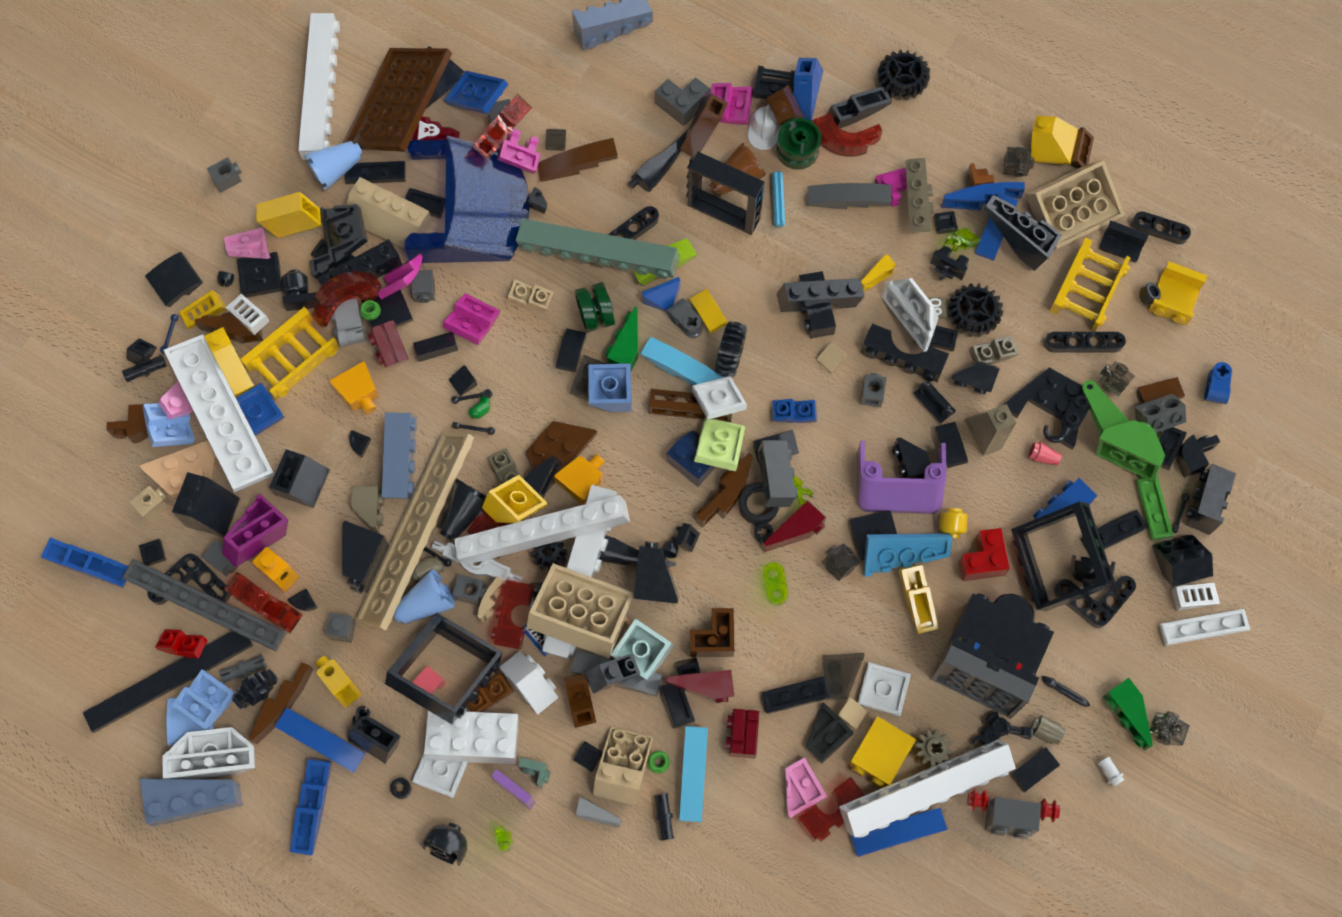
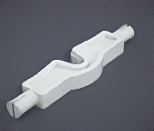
M436 540L432 544V549L442 552L444 558L462 565L465 571L471 575L478 577L488 576L493 579L498 576L504 583L508 580L517 585H520L523 577L511 573V568L493 559L484 560L478 566L473 564L465 565L458 560L455 544L448 542L445 545Z

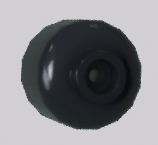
M290 270L282 276V294L284 296L308 293V277L299 270Z

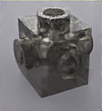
M1007 147L1004 155L1003 174L1015 177L1027 176L1029 170L1034 167V157H1031L1032 149Z
M1115 361L1111 366L1107 364L1099 373L1102 377L1098 382L1102 384L1101 386L1105 391L1112 392L1119 397L1134 379L1135 375L1129 372L1126 365Z
M844 543L838 547L835 545L830 547L825 552L827 556L822 561L826 570L838 581L847 577L861 563L854 555L853 550Z
M1166 711V713L1155 714L1151 722L1150 733L1156 737V741L1160 744L1183 746L1190 725L1180 720L1179 715Z

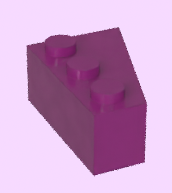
M259 493L251 507L247 508L243 517L235 523L224 537L222 555L235 567H238L260 553L265 547H269L286 536L289 520Z

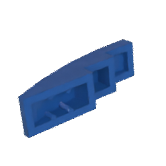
M998 182L964 188L944 195L941 208L981 210L984 203L987 204L993 195L998 197L999 193L1011 198H1021L1025 190V182Z
M51 537L41 555V558L122 588L126 583V580L122 579L128 568L127 565L95 552H89L71 544L68 545Z
M287 707L274 726L352 773L356 771L366 754Z
M313 758L307 760L305 781L301 787L299 806L296 807L290 848L292 853L311 856L314 853L332 761Z
M941 808L909 816L904 820L893 821L889 823V826L882 829H874L864 837L855 838L851 835L857 857H861L948 830Z

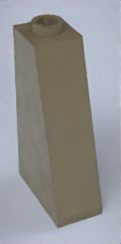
M1007 404L965 419L983 456L1002 449L1016 425V421Z

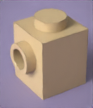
M150 485L129 502L148 523L168 507L164 501L167 497L159 489L154 491Z

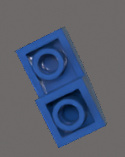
M773 400V421L786 423L817 422L816 401Z

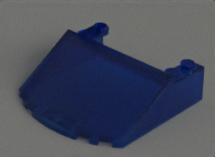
M446 136V140H410L407 149L412 160L446 159L445 233H411L405 239L404 250L407 259L410 260L421 254L423 257L422 263L510 261L519 246L516 238L522 218L529 219L530 207L526 206L529 200V192L522 169L497 160L500 150L497 148Z

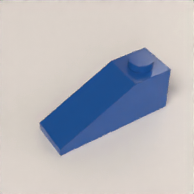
M1001 193L998 195V198L1016 207L1017 199ZM990 217L975 254L994 261L1003 235Z

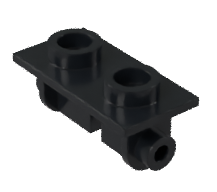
M929 381L921 383L920 388L913 393L940 424L956 412Z

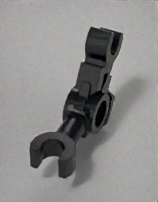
M996 711L988 715L984 721L985 725L991 722L990 726L984 728L981 731L983 735L976 736L971 744L974 745L977 741H981L985 745L1002 736H1008V734L1031 740L1034 729L1010 725V722L1005 718L999 717Z

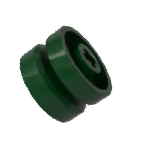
M794 118L786 121L778 131L776 154L779 161L784 166L796 170H802L814 164L819 156L821 144L819 128L812 121L805 118Z
M603 282L592 285L591 293L593 298H591L588 289L585 287L574 290L580 316L587 333L598 330L597 317L604 328L615 325L612 303Z

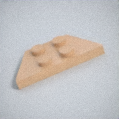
M207 440L139 466L166 493L175 498L179 495L187 472L208 477L214 481V468L217 464V458Z

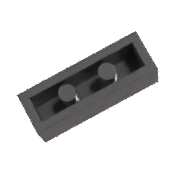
M763 440L757 452L765 507H790L794 499L797 498V487L793 483L794 468L791 467L790 463L792 457L791 449H788L787 441Z

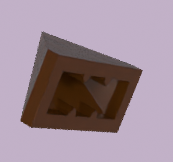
M1084 127L1078 129L1072 155V161L1079 168L1089 163L1094 137Z

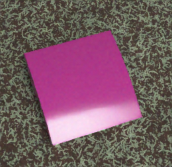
M712 83L711 93L728 102L720 122L748 125L753 97L752 87H733L731 83Z
M419 254L384 276L388 284L377 292L381 299L407 286L415 278L422 263V255Z
M465 293L456 302L454 311L444 320L443 328L479 345L495 323L500 310Z

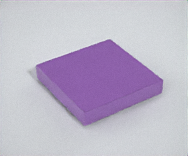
M495 770L491 776L494 782L531 810L535 804L532 796L499 770Z

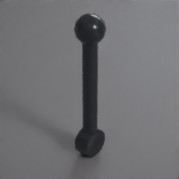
M486 389L483 393L462 397L453 396L451 401L457 404L459 401L484 396L491 398L493 393L490 389Z
M457 422L452 423V428L454 429L461 428L487 432L489 435L495 433L493 427L482 428L463 425Z
M1187 493L1181 495V506L1172 532L1175 534L1178 532L1186 501L1190 499Z
M426 546L424 547V551L434 557L437 556L445 567L451 566L452 561L450 559H445Z

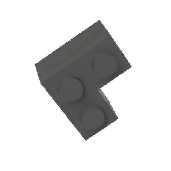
M696 77L683 90L667 79L655 90V104L681 125L685 126L695 116L703 98L710 94V88Z

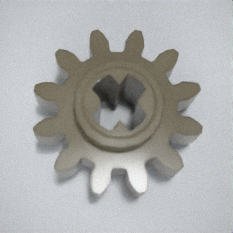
M939 729L933 730L932 733L930 730L924 731V736L919 735L916 737L920 743L913 745L914 748L919 749V752L915 753L914 757L921 756L922 759L919 764L928 763V769L950 760L947 755L954 754L952 750L948 749V746H951L953 742L945 741L947 734L939 736ZM932 745H934V746L936 747V748L934 749V751H936V753H933V752L931 751V750L933 749V748L931 747Z

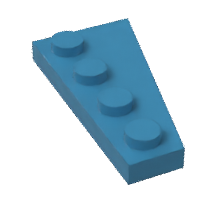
M950 534L867 535L863 575L868 577L872 576V573L880 571L882 573L889 572L892 568L901 566L905 568L921 561L926 563L950 557L952 536Z

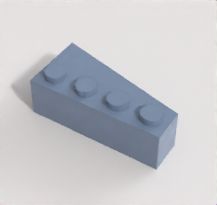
M620 0L619 3L610 1L604 3L603 7L595 8L593 5L587 7V11L579 12L578 9L572 11L574 34L583 51L592 49L603 42L612 41L620 35L629 34L640 27H646L653 22V11L647 0Z
M385 412L382 498L411 499V494H414L415 485L412 482V474L415 473L414 452L416 451L417 417L411 413Z
M140 779L146 824L153 827L243 806L240 785L234 780Z

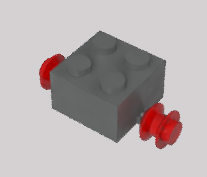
M975 788L972 792L968 793L967 806H971V811L975 807H980L982 813L986 810L985 830L991 831L992 835L1005 836V833L1014 834V838L1027 839V837H1031L1039 831L1040 819L1044 821L1046 817H1050L1051 822L1054 823L1055 818L1059 819L1060 805H1057L1056 800L1049 804L1046 798H1043L1040 803L1000 797L992 799L986 790L979 794Z

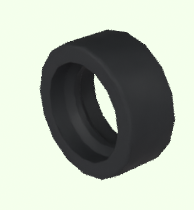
M762 483L748 485L742 491L739 499V510L742 517L754 525H758L761 522H771L776 517L779 507H771L770 511L764 515L751 513L747 507L748 497L756 492L763 493Z

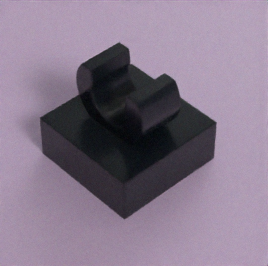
M683 523L682 527H676L679 534L677 538L672 537V540L685 551L692 552L700 533L691 524Z

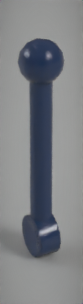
M176 314L170 316L171 324L164 346L160 348L162 354H164V349L168 348L175 322L179 319Z

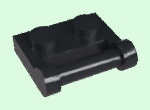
M758 65L753 97L767 99L769 95L789 85L793 93L795 71L787 72L767 69L764 66ZM763 76L788 79L789 81L764 78Z

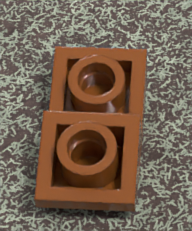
M500 673L490 680L486 688L481 687L476 701L473 704L469 703L467 706L471 712H483L512 694L514 690L505 675Z

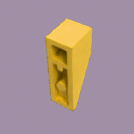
M222 327L205 335L204 338L234 395L237 396L254 388L224 328Z

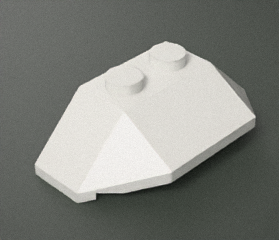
M912 278L886 282L881 297L923 352L927 351L939 318L934 305Z
M232 727L187 732L162 756L163 779H203L237 775L255 769L254 746Z

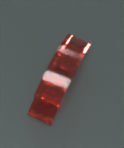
M517 93L480 134L473 147L488 160L501 146L513 128L532 109V106Z
M830 113L812 120L821 133L820 145L831 153L846 157L867 154L868 145L878 143L883 131L880 124H877L860 132H846L836 125Z
M353 271L337 275L327 281L315 294L319 304L315 306L312 315L319 326L327 327L336 309L343 302L355 298L374 301L382 285L375 275L365 272Z
M236 572L224 589L236 598L238 602L286 632L291 633L303 616L289 604L262 590L241 573Z

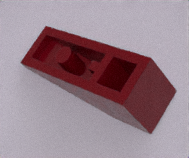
M807 500L763 543L762 550L767 552L808 539L814 533L818 535L825 528L826 517Z
M732 670L663 678V682L708 700L715 699V703L729 702L728 697H734Z

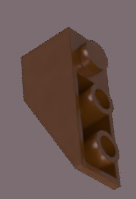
M712 93L705 96L679 149L692 157H695L698 151L701 152L720 122L728 102Z
M253 311L247 314L244 318L246 319L249 315L253 313ZM230 312L219 316L205 315L195 319L199 329L208 333L223 327L230 340L242 344L263 341L262 329L255 335L252 334ZM256 315V316H255L251 321H249V322H250V323L253 322L258 316Z

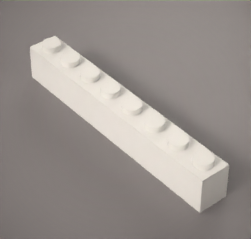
M311 13L298 149L302 160H307L304 157L307 153L330 147L328 135H331V124L329 119L333 117L331 101H334L332 84L336 82V75L333 71L334 67L337 66L335 50H338L339 46L336 35L340 32V23L336 21L334 13Z
M591 485L586 504L618 495L616 491ZM612 527L576 536L567 569L594 578L595 572L599 573L602 560L599 559L601 551L605 552L608 539H605L607 531L612 530ZM546 636L542 651L545 654L569 660L571 655H575L577 646Z
M619 495L454 540L458 560L465 565L629 523L630 519L626 501Z
M997 739L839 806L847 832L855 838H860L868 835L874 829H882L889 826V823L895 820H904L910 816L909 814L916 811H925L929 809L930 805L937 802H946L953 795L967 793L974 786L985 785L995 777H1004L1009 774V771L1016 768L1009 745Z

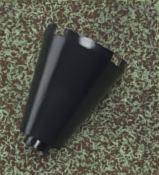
M456 478L438 527L442 530L440 534L450 540L452 537L458 538L484 511L482 507L487 496Z

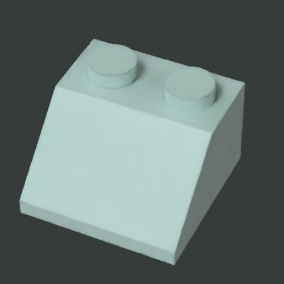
M635 618L611 656L617 659L632 654L641 673L640 676L648 680L663 664L674 645Z

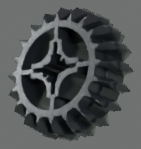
M900 49L898 54L892 51L891 55H886L884 60L880 62L877 79L880 82V87L884 86L887 93H891V98L896 95L899 100L902 97L908 100L910 96L915 99L917 94L921 95L928 86L930 68L927 67V61H923V56L917 57L916 52L910 54L909 49L906 53H903ZM890 70L893 72V74H892V75L894 76L893 79H892V77H891L890 74H889V71H890ZM914 71L917 73L919 79L915 78V74L913 73Z
M972 283L968 285V288L965 285L961 286L960 290L957 289L954 295L950 297V303L947 306L949 309L948 317H952L951 324L957 323L956 330L962 328V333L965 334L968 331L971 337L974 336V333H977L979 337L982 336L983 332L988 335L1001 322L1003 303L999 302L1000 296H994L995 290L988 291V285L984 288H981L980 283L976 287ZM960 304L963 305V309L966 311L965 316L960 310ZM986 304L990 309L991 316L987 314L988 311L985 309Z
M729 321L724 329L715 366L716 373L721 374V376L734 377L737 373L747 334L746 325L736 321Z

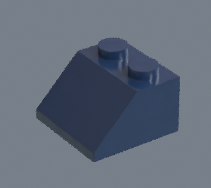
M693 430L681 437L666 453V462L699 487L716 467L694 462L700 435Z

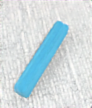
M775 171L772 173L774 226L784 227L783 173Z

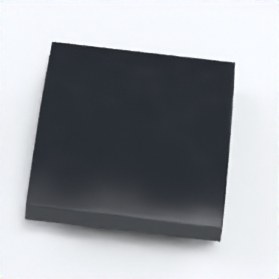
M178 252L167 258L145 275L165 306L171 307L184 294L190 295L203 283L183 252Z
M401 289L383 299L376 294L361 300L362 304L365 301L372 300L378 303L381 308L380 315L374 320H369L372 328L394 320L396 327L413 321Z

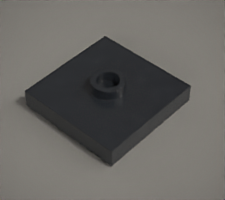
M278 252L269 253L270 258L268 259L237 258L240 288L243 296L251 297L282 291V276Z
M891 510L849 520L859 561H864L867 535L897 534Z

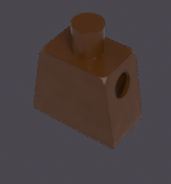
M789 85L767 97L771 110L780 125H783L790 118H805Z

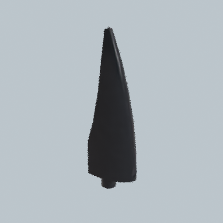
M687 131L670 147L649 159L631 176L632 180L628 182V185L632 189L639 185L645 191L651 192L678 158L681 152L679 148Z
M605 535L608 543L605 552L601 551L599 559L606 563L637 567L639 550L616 538ZM668 561L669 567L676 565V563Z

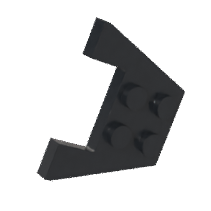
M357 204L334 206L330 209L319 207L329 253L310 260L312 274L316 279L368 242L361 208Z
M1049 367L1003 405L1007 404L1011 414L1018 418L1026 403L1030 402L1062 421L1063 415L1073 398L1082 394V385ZM1078 429L1070 433L1060 443L1073 450L1076 445Z

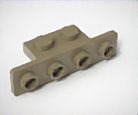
M907 159L905 163L911 233L931 231L930 215L934 214L933 202H929V197L933 196L932 184L928 185L926 159Z

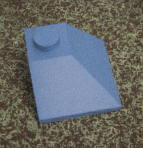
M630 364L589 365L590 406L609 412H632Z

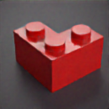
M1002 528L980 530L976 537L979 552L963 554L959 560L963 581L1005 576L1010 570Z

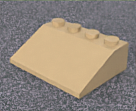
M1104 160L1092 161L1025 194L1032 213L1038 222L1040 220L1047 222L1062 235L1055 249L1109 224L1110 220L1115 221L1125 216Z
M553 563L529 612L527 628L610 658L634 593Z

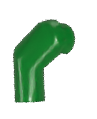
M480 397V403L468 411L470 418L479 419L487 414L490 410V398Z

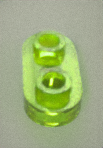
M770 562L763 570L766 597L772 605L779 606L784 604L788 598L785 571L781 564ZM770 572H776L777 577H771ZM779 592L781 597L775 598L773 594Z

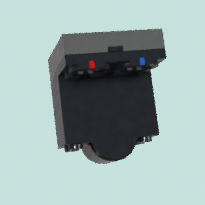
M973 593L962 610L931 680L1011 719L1030 701L1039 677L1035 675L1054 631L1049 630L1050 627L1046 624L1034 622L1035 614L1033 607L1020 595L1013 593L1003 594L997 597L994 602H991L985 595Z

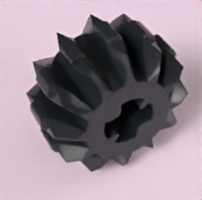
M557 541L534 547L535 551L531 552V557L535 558L533 561L534 565L540 564V570L542 571L548 566L549 571L553 563L559 566V562L565 563L566 558L564 556L568 554L567 549H563L565 543L563 541L558 543ZM551 550V556L548 557L546 555L547 551Z

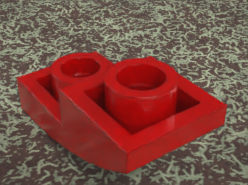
M164 629L155 648L177 656L199 658L208 640L203 635H186L182 630Z

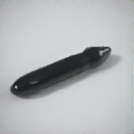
M1048 676L1041 677L1048 687L1054 688L1081 706H1090L1087 699L1057 682L1054 678Z

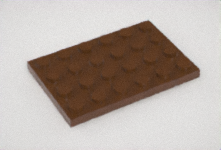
M389 48L343 143L352 141L353 144L358 143L359 147L363 150L405 152L452 55L451 51L448 48Z

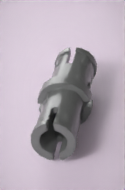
M263 655L245 662L241 660L237 665L219 670L223 683L241 676L243 678L248 677V674L267 668Z

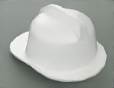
M769 104L767 107L759 108L753 114L748 130L750 144L759 150L770 149L777 143L778 131L782 126L777 122Z

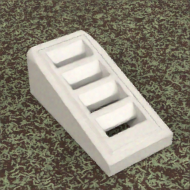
M242 294L226 307L254 335L270 322L268 317ZM243 301L244 303L235 310L234 308ZM246 306H248L249 308H247V309L240 315L239 312H241ZM253 311V313L249 315L246 319L244 318L247 314ZM257 315L258 317L250 323L249 321H251Z
M1214 583L1178 586L1171 590L1177 611L1220 604ZM1206 589H1210L1212 600L1208 599ZM1199 590L1202 591L1204 601L1200 599ZM1193 591H1194V595H1195V599H1196V601H1194V602H1193L1192 595H1191V592H1193ZM1183 593L1187 594L1188 602H1185Z

